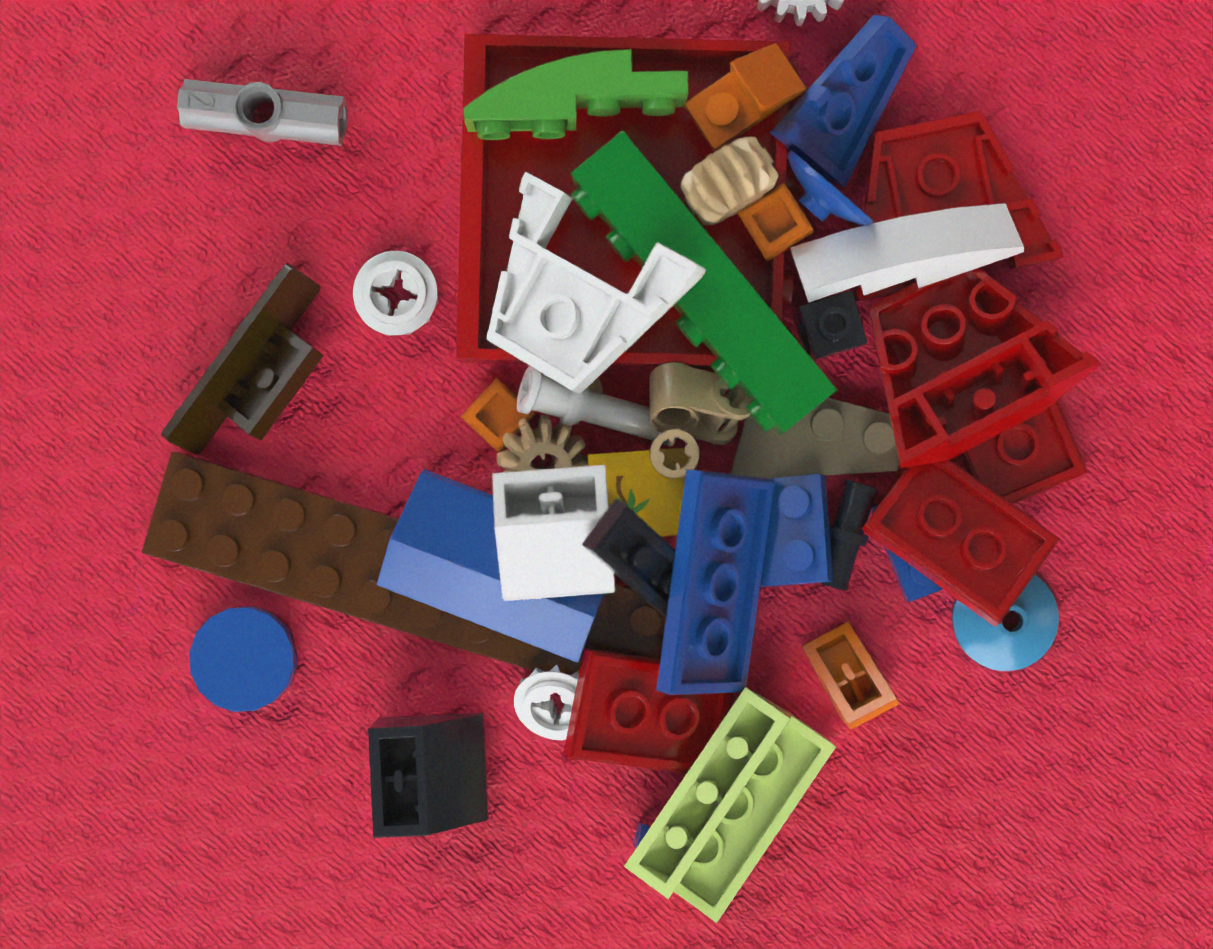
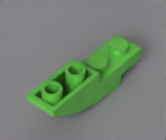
M631 49L599 51L571 56L527 70L486 91L464 107V121L468 132H477L478 138L486 140L510 138V131H532L535 138L558 139L565 137L566 131L576 130V109H587V114L599 117L620 114V108H642L643 114L651 116L670 115L675 113V107L685 106L684 103L688 96V71L632 72Z

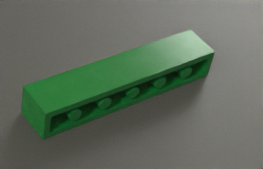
M621 131L571 172L573 185L576 188L571 193V197L590 220L599 215L612 232L605 237L623 261L627 262L633 257L643 268L656 243H659L706 270L702 278L673 305L681 315L675 323L695 347L703 342L716 357V360L710 364L712 369L729 389L732 390L735 386L739 385L752 401L745 408L765 432L774 428L779 435L785 433L837 390L624 131Z

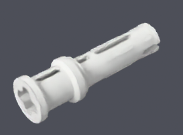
M529 366L524 373L517 397L518 412L528 414L531 410L559 417L560 423L571 426L572 424H578L579 421H584L652 441L661 433L651 426L650 407L591 391L589 387L579 394L571 391L547 375L541 374L540 371L532 366ZM668 439L663 442L665 446L671 447L673 445L670 444Z

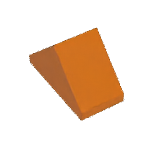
M849 622L802 646L838 716L850 730L899 705L893 691Z

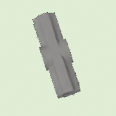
M184 79L183 86L179 89L177 109L179 112V124L185 129L255 136L257 139L265 142H277L280 139L338 146H342L343 139L346 136L348 122L347 100L343 96L273 89L270 85L262 82H253L243 86ZM265 102L274 103V112L271 118L264 123H254L253 115L256 108Z

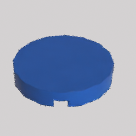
M255 606L228 608L210 617L196 632L189 652L190 673L199 692L214 705L233 712L258 710L277 700L293 680L298 665L297 652H295V645L292 641L293 636L288 626L273 612Z

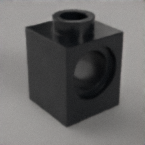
M852 291L799 306L792 313L802 348L813 361L854 350L868 343Z

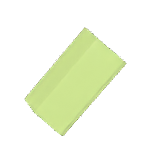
M745 687L624 867L667 899L675 892L717 923L836 748V744L793 714Z

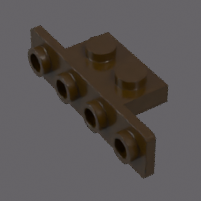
M285 264L270 282L246 318L239 324L235 333L213 363L206 369L191 393L176 410L171 420L161 432V436L169 443L197 455L203 451L225 419L229 417L248 435L262 441L324 356L292 330L319 293L320 285L292 265Z

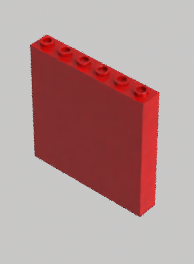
M465 34L456 359L462 363L527 364L487 340L501 271L507 272L513 240L509 238L513 218H519L523 194L519 192L521 180L525 172L571 197V193L576 190L573 185L571 172L621 131L625 132L782 322L783 305H791L793 295L792 273H784V252H791L790 247L769 261H766L738 213L728 217L721 223L703 225L698 216L692 213L685 201L687 198L681 189L684 175L691 171L696 164L705 160L708 155L715 153L685 109V106L675 107V113L663 116L645 115L642 113V108H620V114L606 117L587 114V109H576V130L566 131L565 137L539 139L533 137L532 131H510V138L502 140L481 139L477 137V132H468L464 121V107L491 88L537 66L571 56L599 51L631 49L632 72L688 71L687 102L730 72L731 62L777 43L799 77L798 59H789L790 41ZM787 103L727 145L733 143L738 138L755 137L761 147H765L774 161L772 165L779 175L773 189L770 191L785 183L794 198L796 176L791 166H787V147L771 134V131L788 113ZM572 199L547 244L546 250L624 294L630 292L642 270L633 257L625 262L615 252L605 237L612 231L599 215L590 220ZM672 306L610 366L656 368L662 364L674 362L683 363L695 369H712L710 364L716 360V357L703 342L695 347L685 337L675 323L681 315ZM785 326L787 330L791 333V327Z

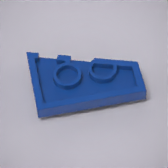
M873 15L771 131V134L797 154L829 183L845 187L917 44L891 17Z

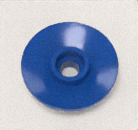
M792 150L787 154L790 166L805 190V193L798 201L820 220L824 221L831 213L860 225L870 226L874 222Z

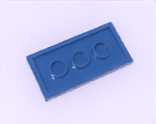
M686 469L657 691L669 695L742 692L747 686L775 483L774 479Z

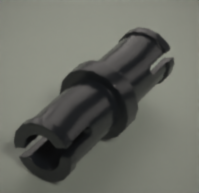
M848 479L845 480V488L834 524H829L833 582L821 584L844 591L848 590L849 579L859 547L866 546L868 535L864 534L862 527L868 521L875 495L879 490L878 488Z

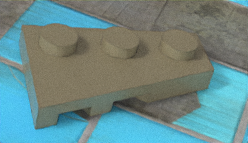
M827 398L781 435L774 428L765 432L749 415L747 418H744L730 474L771 479L811 474L840 475L897 471L899 459L890 414Z

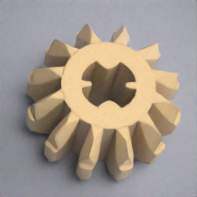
M755 137L738 138L733 143L727 146L724 145L717 152L708 155L705 160L696 164L691 171L684 175L681 189L687 198L685 201L692 213L698 216L703 225L721 223L773 189L779 176L772 165L774 161L766 148H762Z
M544 414L538 420V428L531 429L526 419H521L518 424L522 436L519 437L513 433H505L503 443L509 450L497 454L498 466L505 468L503 473L589 466L587 457L580 454L585 447L582 437L580 435L570 436L571 426L561 424L560 422L552 429L549 416ZM549 453L553 462L545 467L544 463L541 462V468L534 467L533 459L536 456L540 455L541 459L544 460V454Z

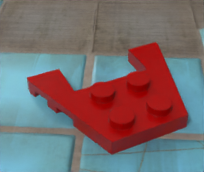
M981 110L880 131L873 135L863 212L874 221L873 223L951 208L1005 203L1024 246L1023 253L1008 257L1010 270L1063 258L1060 245L1056 239L1052 240L1039 218L1042 216L1032 198H1027L1013 174L1015 168ZM902 282L867 295L863 294L861 286L858 285L854 287L853 295L855 302L889 296L905 288V285Z

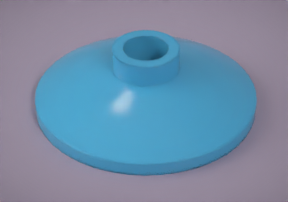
M1033 576L1009 610H1014L1019 618L1017 626L1011 630H1006L1002 625V621L994 627L955 599L952 611V625L960 647L975 662L998 671L1019 670L1038 661L1046 654L1054 642L1059 624L1057 603L1049 587L1038 576Z

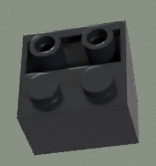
M484 713L379 717L368 728L373 838L427 836L488 820Z

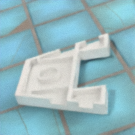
M525 172L519 192L523 194L519 218H513L509 238L513 240L508 268L507 272L501 271L487 340L571 391L581 394L702 278L706 270L687 258L656 243L630 292L624 294L546 250L547 244L573 198Z

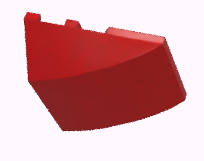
M980 268L918 288L917 283L914 282L869 306V315L900 468L948 461L1045 411L1096 369L1100 361L1088 351L1082 353L1058 334L1059 329L1048 320L1042 322L1016 302L1017 297Z

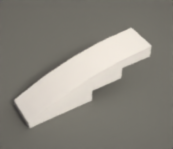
M1005 203L958 207L898 217L873 223L870 226L865 225L844 230L790 247L808 303L858 285L861 286L864 295L915 278L918 288L1024 252L1023 243Z

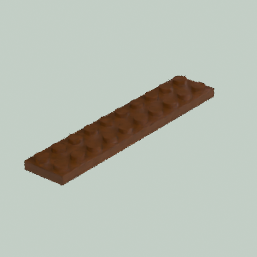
M171 452L142 553L534 671L537 667L547 672L558 665L560 672L568 675L580 671L583 653L577 663L378 586L377 581L388 543L399 518L187 454ZM614 583L615 593H605L584 648L661 659L666 618L633 589Z

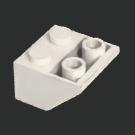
M605 465L492 474L495 534L504 601L615 593L613 572L581 545L608 509Z

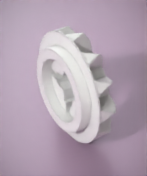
M403 251L380 253L369 259L356 276L353 286L355 308L361 319L369 327L388 336L412 334L422 325L429 322L435 306L438 304L437 280L430 268L413 254ZM402 272L403 288L411 292L413 296H417V300L400 301L398 309L394 310V316H391L390 300L381 293L375 292V288L382 290L384 288H393L395 280H398L399 273Z
M558 665L547 672L536 667L528 678H521L514 696L515 711L521 722L532 732L542 737L553 740H566L579 672L577 671L572 675L561 673ZM553 692L561 695V701L565 703L560 714H557V707L554 706V701L550 699Z

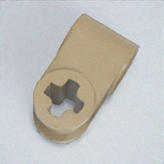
M673 362L656 367L649 377L650 423L658 432L662 433L669 429H680L688 432L695 439L704 440L711 444L723 445L730 442L737 433L738 421L750 415L745 408L752 402L739 385L735 386L732 390L729 389L716 373L695 369L683 363ZM726 390H729L727 395L725 397H722ZM722 423H725L722 429L718 430Z

